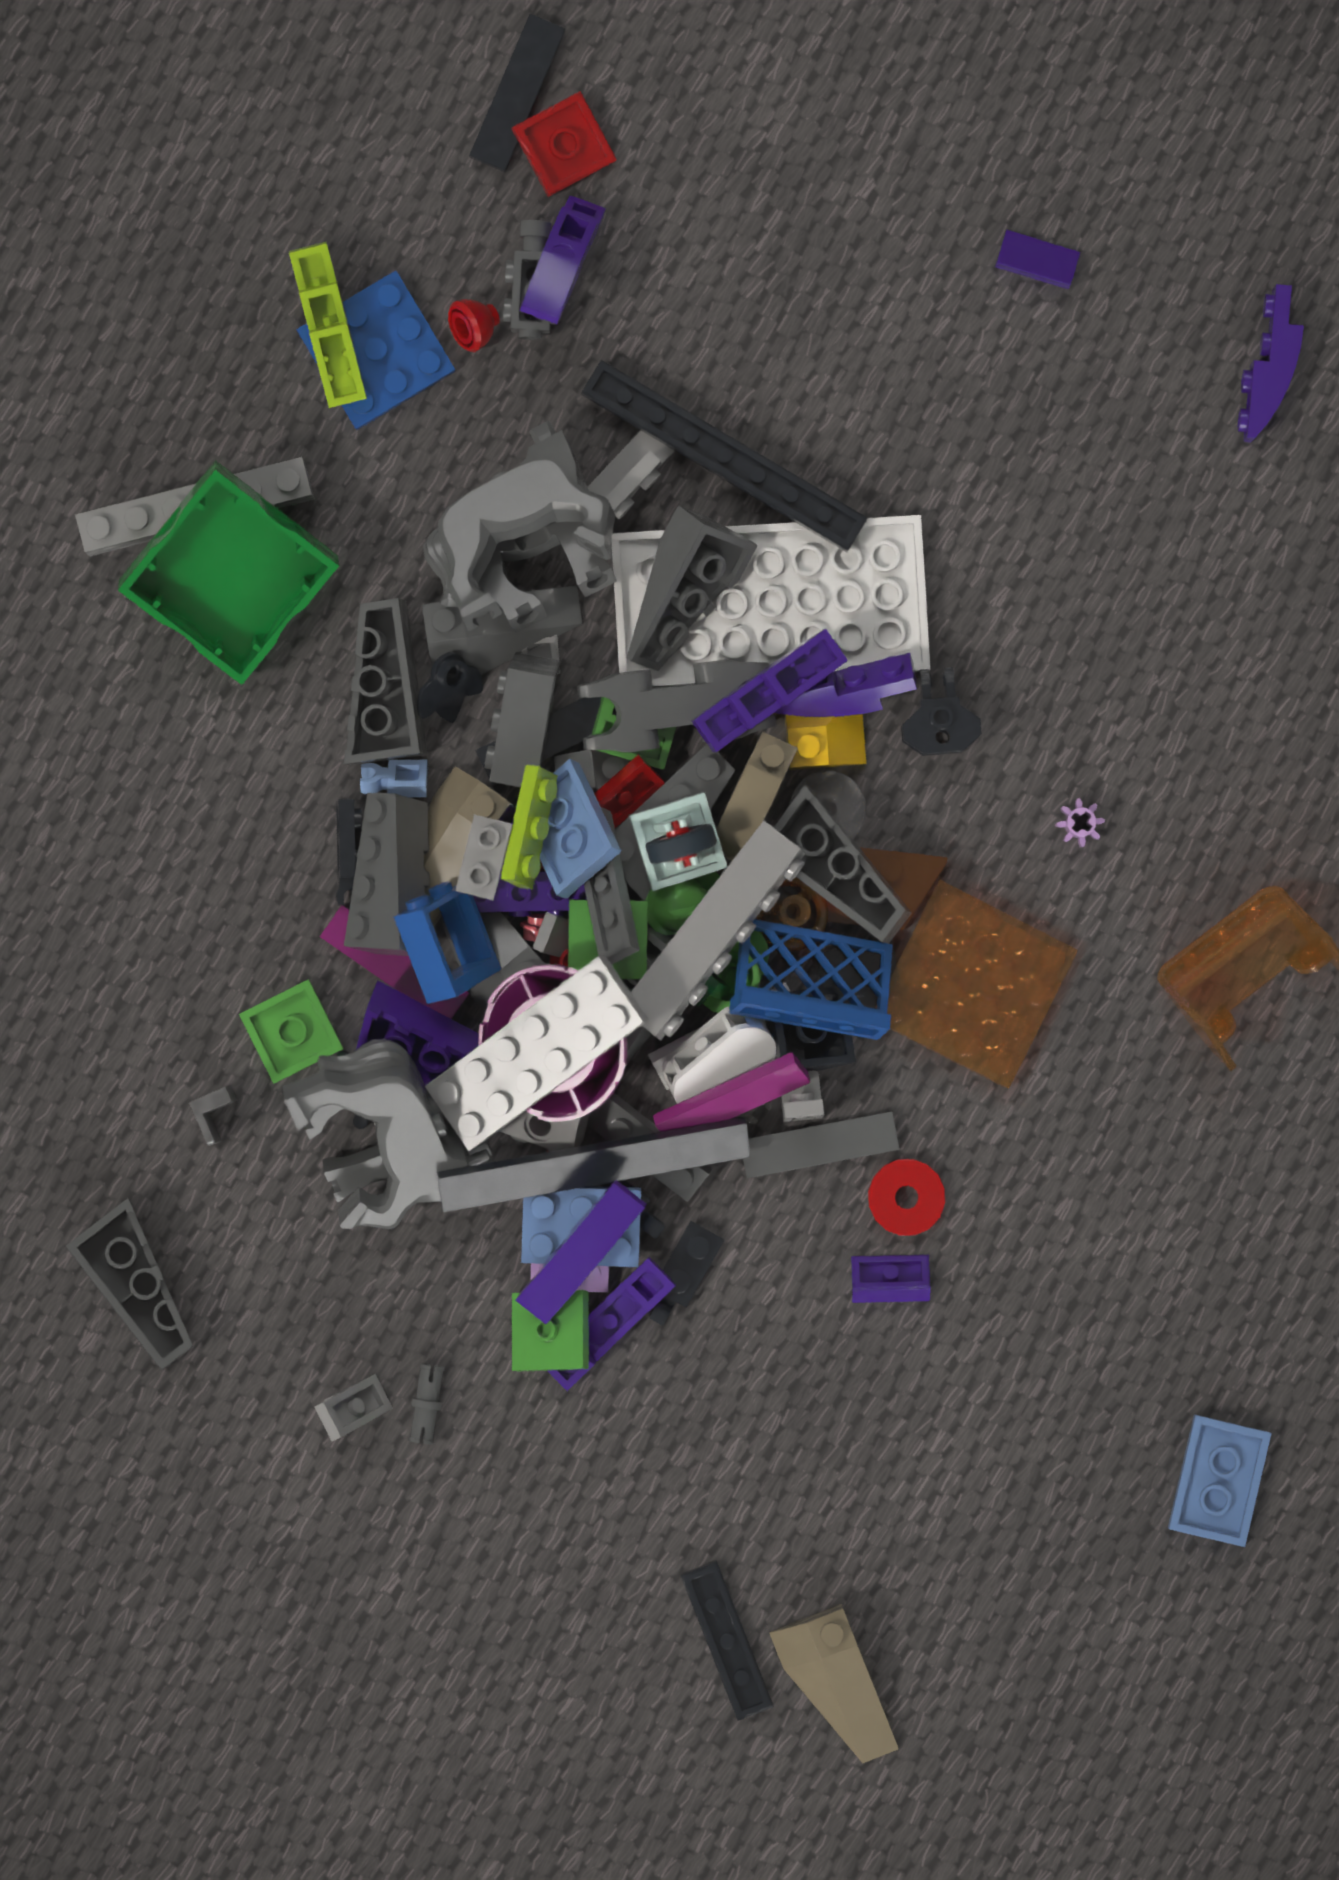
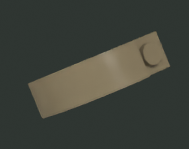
M763 731L716 829L724 857L733 861L764 821L798 749Z

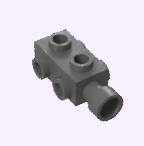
M520 221V238L523 239V251H514V260H506L505 283H513L512 299L504 298L503 322H511V332L518 333L519 339L541 340L542 334H550V324H555L539 318L529 321L524 317V312L520 311L530 284L526 274L530 269H536L551 232V223L548 221Z

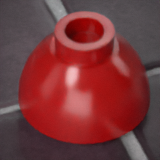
M461 299L454 301L450 305L448 323L457 343L469 352H476L489 342L493 335L494 327L500 323V317L497 309L492 304L484 305L476 300Z

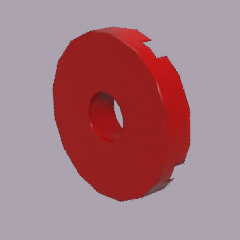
M897 1159L882 1166L873 1176L868 1189L869 1208L875 1221L886 1231L900 1236L918 1235L930 1229L940 1218L945 1205V1189L939 1175L927 1164L914 1159ZM903 1186L913 1187L918 1195L916 1204L908 1209L901 1208L895 1200L896 1192Z

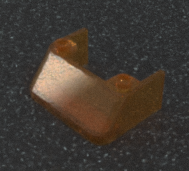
M1269 886L1257 892L1168 960L1160 968L1157 979L1165 993L1201 1040L1232 1071L1237 1066L1223 1046V1043L1233 1035L1236 1029V1021L1229 1011L1289 965L1300 974H1310L1320 970L1330 962L1339 971V949L1333 939L1281 887Z

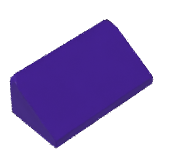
M1006 229L995 267L1069 290L1080 252Z
M929 1255L851 1256L853 1303L930 1301Z

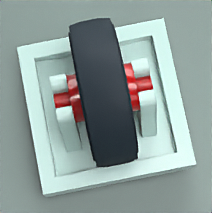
M704 792L629 815L652 891L727 868Z

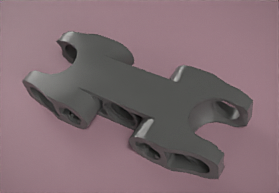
M726 659L693 664L695 683L653 688L651 670L613 673L602 679L577 685L578 697H606L614 704L616 709V721L613 727L602 734L584 737V749L615 750L627 753L660 748L658 729L693 725L691 720L738 688L747 679L752 678L767 668L769 662H738ZM771 714L736 739L759 730L775 727V715Z

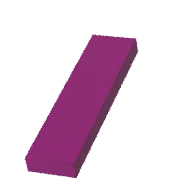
M340 906L320 935L323 940L397 991L450 1019L454 1017L470 994L466 991L455 998L427 1004L409 956L373 954L344 946L349 909Z
M790 1052L654 1114L655 1126L660 1132L729 1120L811 1083L809 1073L793 1052Z

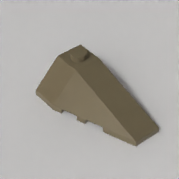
M456 766L433 796L428 810L429 852L424 855V868L430 875V887L425 888V895L430 896L428 889L440 883L450 881L452 887L457 886L474 814L510 823L516 811V808L508 800ZM439 907L431 912L433 927L442 917Z
M842 1604L769 1632L783 1669L862 1763L899 1749Z

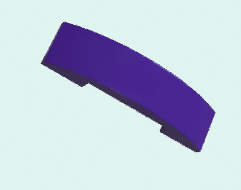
M648 1257L589 1314V1369L548 1371L549 1374L568 1391L677 1284Z

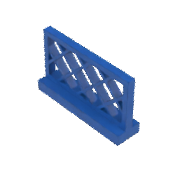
M754 919L753 923L756 924L754 931L764 932L773 946L760 955L750 942L751 935L744 943L739 942L735 994L730 999L729 1014L878 1040L890 1030L891 1015L887 1014L892 944ZM777 935H781V936H785V937L780 940ZM790 938L801 939L810 950V953L798 962L784 945ZM814 942H819L822 944L817 947V945ZM828 944L838 946L848 958L836 968L831 965L821 952ZM776 949L790 966L789 969L778 977L764 961V958ZM852 949H857V950H859V951H857L856 953H854V952L852 951ZM865 951L881 954L880 969L873 975L869 973L858 958ZM750 955L753 961L748 964V959ZM812 956L817 959L827 972V975L815 984L800 966ZM850 962L865 980L853 990L849 988L838 974V971ZM755 964L770 981L763 988L746 986L747 970ZM792 971L796 973L807 988L800 995L790 994L780 981ZM877 976H879V984L875 980ZM830 977L845 995L837 1002L827 1000L817 988ZM868 984L877 996V1009L864 1007L855 993ZM772 986H774V988H775L777 991L768 990V989H770ZM809 993H811L814 998H812V997H807L806 995H808ZM848 999V1001H849L851 1004H846V1003H843V1002Z

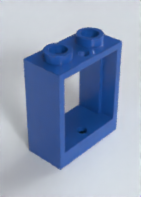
M450 881L440 883L428 889L430 896L422 895L405 903L407 909L394 916L427 1004L455 998L501 970L473 895L455 891L456 886L452 887ZM438 907L461 963V966L453 971L449 969L428 913Z

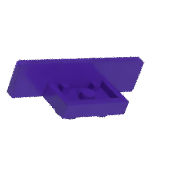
M539 871L538 876L535 878L533 890L519 888L499 879L494 900L473 895L479 912H508L509 916L514 917L530 916L532 911H547L560 916L569 915V899H587L584 884L567 899L556 895L545 871Z

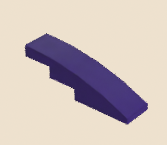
M825 628L691 720V722L712 752H718L779 708L788 705L847 662L848 659Z
M615 1180L572 1228L568 1237L545 1261L541 1270L524 1287L515 1301L544 1324H547L645 1208L646 1203Z

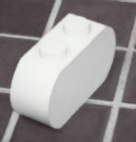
M730 1006L725 1007L671 1052L664 1060L662 1072L676 1103L685 1101L773 1061L776 1056V1044L765 1022L762 1019L729 1014Z

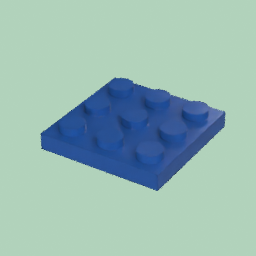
M396 270L342 302L367 399L341 405L356 431L456 372ZM306 323L296 330L317 364Z

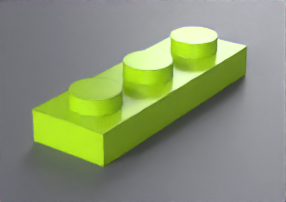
M525 766L500 878L519 888L532 890L535 878L540 871V855L543 841L549 831L548 819L551 805L557 795L556 782L558 776L540 766Z

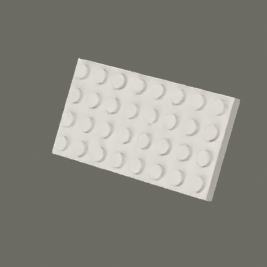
M921 515L868 518L848 553L796 522L726 526L753 541L758 546L740 580L732 589L727 586L712 602L715 608L708 616H705L703 613L689 628V637L659 671L631 662L627 659L658 545L665 530L612 533L613 572L617 580L614 583L619 673L651 670L653 687L695 683L693 664L728 659L738 662H769V665H771L825 628L848 659L847 662L835 671L906 653L911 654L915 672H920V669H929L930 671Z

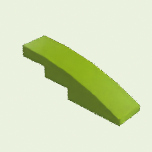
M327 241L289 251L329 408L367 399Z

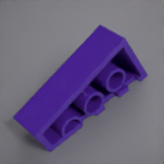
M377 980L366 1009L356 1050L372 1040L387 1039L393 1041L408 1052L417 1065L425 1085H427L479 1046V1033Z

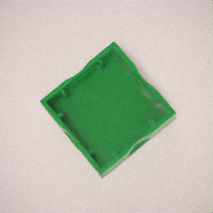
M215 460L121 576L118 583V591L158 622L182 634L200 654L242 685L276 644L287 623L301 610L305 609L339 567V557Z

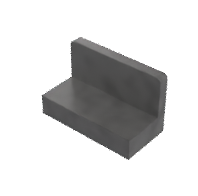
M232 1086L223 1087L189 1102L208 1146L221 1142L210 1112L237 1101Z

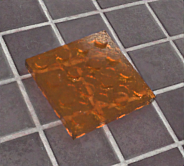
M939 880L890 976L887 1014L891 1015L890 1030L1009 1089L1078 950Z

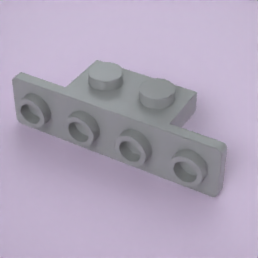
M640 431L588 486V490L608 499L615 516L620 519L635 503L631 499L632 496L641 487L645 491L648 490L660 477L661 473L658 469L675 450Z

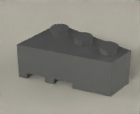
M515 653L508 671L501 670L497 693L504 694L502 708L494 709L491 723V731L497 732L495 746H488L484 767L491 770L490 782L521 787L526 765L542 767L550 712L554 703L553 694L556 676L559 673L561 661Z

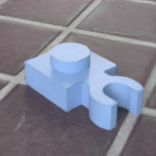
M389 760L388 767H381L375 763L361 764V793H378L381 790H387V793L409 798L427 797V760Z

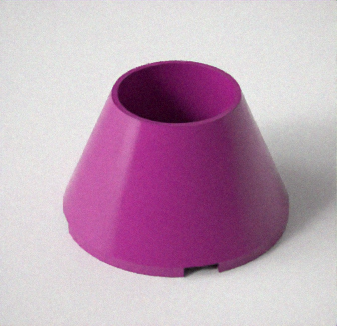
M545 964L526 968L508 977L495 989L487 1001L489 1005L485 1012L483 1023L479 1026V1045L579 970L562 965ZM627 1036L526 1110V1112L537 1116V1119L558 1122L582 1117L601 1106L614 1092L623 1075L627 1057Z

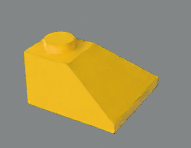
M863 714L841 717L785 715L787 743L798 748L789 766V770L867 764Z

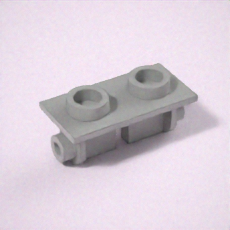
M474 814L455 891L494 900L513 824Z

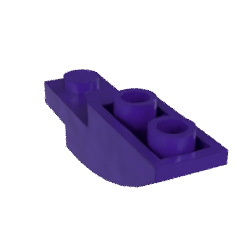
M571 195L569 196L565 206H562L547 239L520 311L555 324L558 323L578 280L582 264L602 223L606 208Z
M1276 284L1272 289V294H1265L1263 317L1270 319L1268 333L1262 332L1260 356H1266V361L1254 360L1250 364V370H1243L1241 379V393H1247L1246 409L1240 408L1237 430L1244 432L1243 442H1252L1268 424L1278 409L1296 369L1304 326L1289 324L1292 285Z
M911 654L890 656L882 660L854 665L837 671L834 670L788 705L782 706L774 713L801 717H841L883 710V697L917 689Z

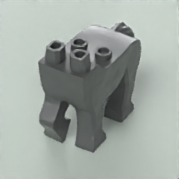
M546 421L529 431L535 444L528 448L525 460L518 467L510 471L497 473L490 481L468 492L448 506L438 521V528L426 538L423 545L426 561L443 584V596L440 604L446 607H458L468 631L478 627L479 624L476 619L487 613H490L492 619L504 613L515 633L547 618L543 604L533 594L516 589L507 580L506 561H519L531 558L561 544L572 566L577 585L585 598L617 582L612 567L603 560L607 561L612 558L611 540L615 520L614 510L608 499L588 490L570 443L562 430L557 433L555 432L550 421Z
M387 1039L372 1040L359 1047L353 1053L343 1056L321 1055L317 1061L320 1072L282 1085L284 1101L296 1128L299 1130L306 1126L305 1131L309 1140L321 1133L328 1119L344 1108L374 1122L378 1145L346 1157L322 1159L324 1174L327 1181L332 1183L333 1194L337 1203L353 1193L338 1210L339 1223L343 1229H353L356 1226L393 1229L399 1225L407 1211L416 1203L440 1202L437 1172L493 1162L491 1158L492 1150L488 1140L473 1150H467L453 1127L443 1120L444 1114L432 1096L429 1095L419 1069L411 1056L393 1041ZM387 1180L384 1193L380 1195L370 1194L362 1189L372 1183Z

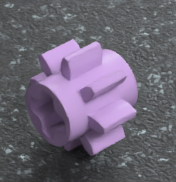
M1078 798L1075 801V809L1073 811L1065 806L1060 808L1062 813L1066 815L1065 821H1060L1055 826L1058 828L1065 827L1067 834L1064 836V842L1075 837L1078 838L1079 846L1084 847L1086 836L1090 835L1096 840L1100 838V835L1094 829L1096 825L1104 823L1105 819L1095 817L1093 812L1097 808L1096 803L1088 809L1083 808L1082 801ZM1073 814L1078 817L1086 814L1089 817L1086 821L1089 827L1088 831L1081 829L1075 832L1072 829L1075 824L1071 818Z

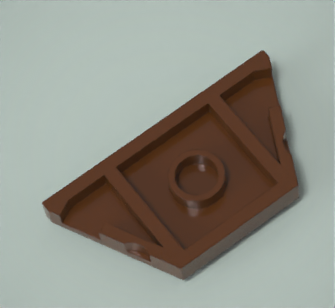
M860 847L912 912L899 929L904 930L947 864L948 857ZM815 891L826 922L859 925Z

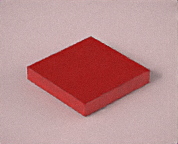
M581 91L511 128L547 197L554 195L617 160Z

